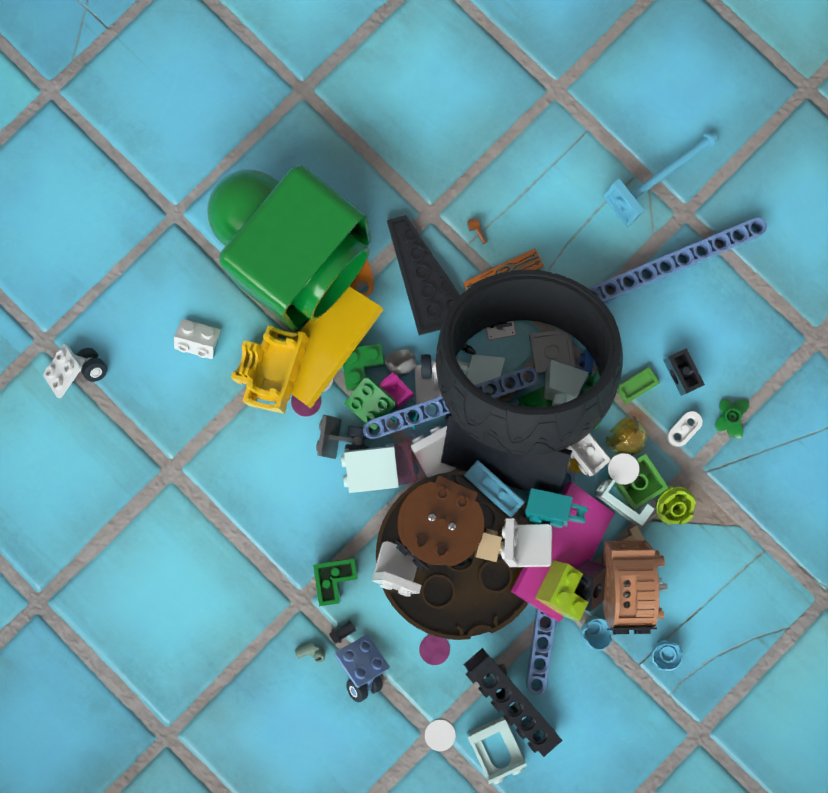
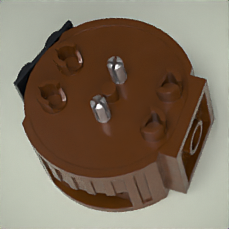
M439 475L435 483L428 482L414 489L404 500L399 511L398 533L401 542L398 539L396 540L398 544L396 548L405 556L409 553L414 558L412 562L420 570H423V568L429 570V566L424 562L433 565L454 566L465 561L479 546L484 532L483 512L479 503L475 501L478 493Z

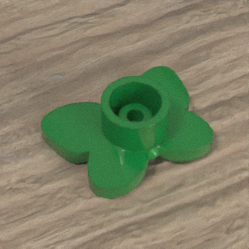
M728 399L720 401L719 409L722 415L716 420L715 429L720 432L727 430L730 436L741 439L743 428L740 420L742 415L748 410L750 403L748 401H735L732 404Z

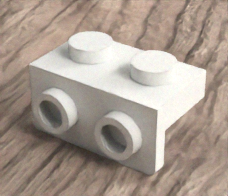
M182 319L174 335V348L202 358L213 359L214 348L221 335V329Z
M590 433L576 444L567 448L572 450L571 459L575 458L580 465L578 467L584 475L588 474L590 477L611 461L609 455Z

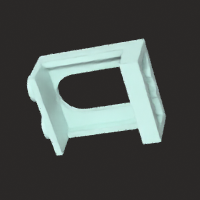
M615 480L601 481L595 490L598 492L595 497L633 525L643 526L654 508L644 504L633 511L608 493L616 482Z
M503 716L467 733L468 740L476 753L489 784H498L505 780V776L511 773L513 775L519 774L527 766ZM500 732L511 756L509 765L505 768L495 767L491 763L481 740Z

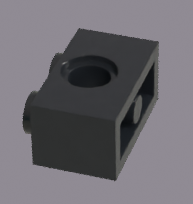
M687 348L663 360L681 396L705 385Z
M588 559L577 569L583 575L574 593L589 602L585 610L592 612L604 600L606 566Z

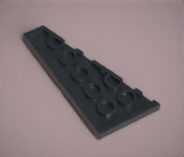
M405 215L387 220L418 335L421 336L439 331L448 312L460 297V294L429 248L425 245L408 217Z

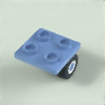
M368 635L335 652L334 656L350 678L346 683V687L350 697L355 702L365 700L368 697L369 689L372 694L382 689L383 684L380 675L388 671L390 666Z

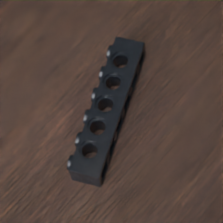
M483 648L463 664L468 671L465 675L473 684L477 681L480 685L478 687L479 691L485 698L488 696L492 698L490 703L498 712L502 710L505 713L503 717L510 726L515 724L517 727L515 731L523 740L525 738L529 740L527 744L534 753L539 751L545 757L563 741Z

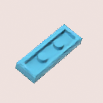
M478 460L464 475L465 478L510 518L525 503Z

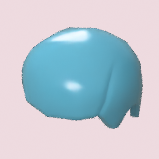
M602 617L588 618L581 628V637L591 649L597 651L604 650L613 641L611 638L612 630H607L609 627L606 619Z
M666 639L659 641L652 649V663L659 670L672 671L678 669L683 662V651L674 641Z

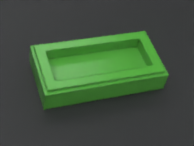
M649 366L622 382L617 389V393L624 404H627L657 386L660 382Z

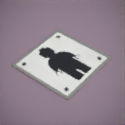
M515 321L502 322L485 328L488 341L517 336Z

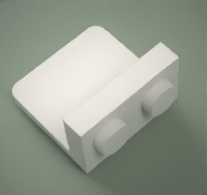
M440 425L430 431L431 435L424 438L421 435L412 441L414 444L411 445V449L427 477L456 469L441 463L447 426L442 428Z
M514 518L506 519V524L502 527L505 546H502L501 555L508 566H550L552 564L551 525H518Z
M388 541L383 542L372 581L379 583L382 588L398 590V593L410 597L411 594L420 593L421 585L413 582L417 566L412 562L414 558L409 553L406 556L396 548V544Z

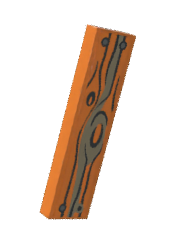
M534 248L463 282V285L467 290L477 282L498 273L513 270H539L544 265Z

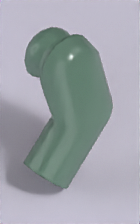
M309 643L295 649L298 659L307 655L314 658L316 662H322L325 659L324 649L314 643Z

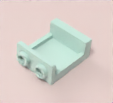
M394 443L386 444L385 447L358 450L345 449V455H341L342 467H346L347 475H343L344 486L349 487V493L399 488Z

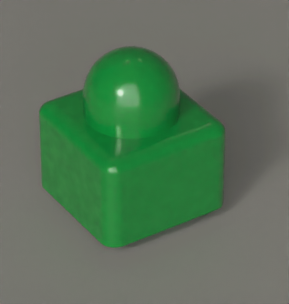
M303 165L292 167L280 182L261 171H236L220 180L210 195L207 207L208 221L214 235L225 245L220 253V265L242 290L294 332L298 331L308 319L311 321L319 319L340 299L355 280L369 256L370 249L368 245L371 242V235L367 216Z

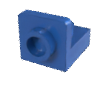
M587 349L584 350V353L580 354L579 365H582V368H574L589 372L588 375H590L593 371L594 359Z

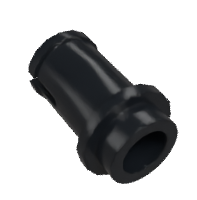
M349 619L335 630L331 629L332 632L329 635L335 644L338 642L342 643V639L357 630Z

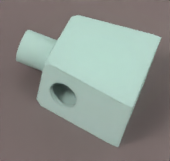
M472 355L470 363L458 360V364L466 377L476 385L500 377L505 358ZM486 385L485 392L490 396L493 393V388L490 385Z
M551 360L545 376L544 397L553 401L552 406L577 398L589 372Z

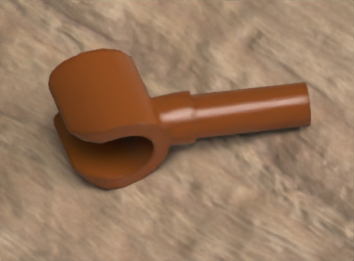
M475 218L468 220L467 226L469 231L476 230L482 243H487L480 229L479 220Z

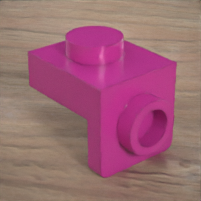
M394 372L386 376L379 384L396 400V406L399 409L415 396Z

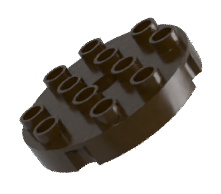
M467 471L441 473L417 482L402 493L393 503L378 533L376 563L383 542L388 541L398 545L396 543L397 539L401 542L398 533V515L404 500L417 487L428 482L435 483L438 475L478 493L475 501L479 503L483 512L484 533L486 529L498 531L497 536H501L502 541L505 542L502 536V527L505 526L506 519L514 518L518 525H536V523L526 517L527 505L525 503L510 518L464 477ZM474 552L470 556V559H472L470 563L467 562L464 565H455L454 567L424 562L429 566V570L425 568L420 570L417 567L413 580L414 583L421 585L420 593L411 594L410 597L399 594L398 590L382 588L391 605L407 622L425 633L452 640L471 639V636L487 632L492 634L511 623L528 605V602L511 592L523 567H509L505 560L502 559L501 554H498L497 562L477 558Z

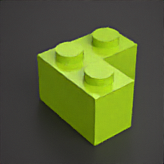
M553 561L535 598L562 616L576 621H580L589 603L574 593L583 573L567 563Z

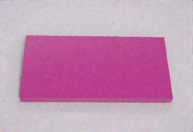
M567 482L561 495L573 497V504L582 505L589 509L588 512H585V523L569 521L568 527L557 528L551 526L552 563L553 561L567 563L578 569L586 560L592 559L614 512L573 482ZM571 510L570 515L576 516L577 511ZM551 565L548 567H523L511 592L553 620L561 622L563 618L561 614L535 598Z

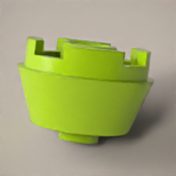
M668 485L669 489L656 496L657 516L668 525L678 523L683 525L694 516L693 510L696 505L694 495L686 488Z

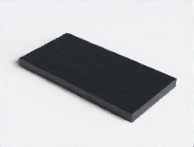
M450 414L441 463L468 471L478 460L506 485L530 492L531 488L561 494L572 450L565 448L541 455H519L499 451L483 444V442H479L465 432Z

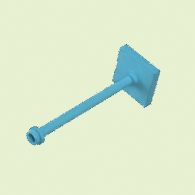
M713 132L705 133L702 141L633 192H630L623 182L618 179L604 194V199L623 223L629 227L645 211L636 199L707 146L713 147L718 141L717 136Z

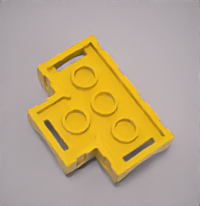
M267 326L262 344L243 340L241 362L239 367L232 372L231 379L238 384H246L247 388L242 400L245 404L285 414L286 405L290 399L292 387L296 381L299 366L305 354L306 345L309 342V337L304 332L290 333L273 326ZM258 399H261V400H265V401L274 402V403H276V404H273V405L264 404V403L257 402V400H258Z

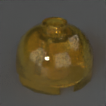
M632 416L633 419L626 417L618 422L611 430L614 434L611 438L608 436L606 438V445L617 455L625 453L632 456L641 453L645 448L647 431L645 426L635 416Z

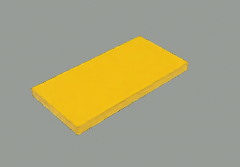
M349 286L340 299L323 316L315 321L309 319L300 331L309 337V342L306 345L305 354L299 366V372L293 384L291 394L311 408L384 309Z

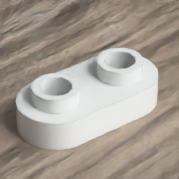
M694 411L683 414L668 431V442L674 447L685 445L701 428V416ZM689 418L693 420L692 426L687 423ZM675 433H678L680 435V439L678 441L674 439Z

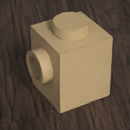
M486 529L485 533L483 532L481 542L475 552V557L497 562L498 554H501L502 546L505 544L502 541V537L497 536L498 531Z

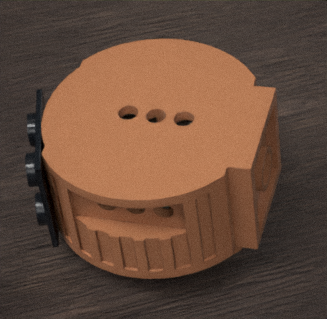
M646 540L605 541L601 565L606 566L604 600L602 603L606 623L609 627L607 630H613V635L630 634L629 630H634V634H651V630L657 629V620L664 619V611H662L659 605V591H667L668 586L666 583L659 582L663 581V579L658 578L657 567L665 566L664 556L660 555L658 550L655 551Z

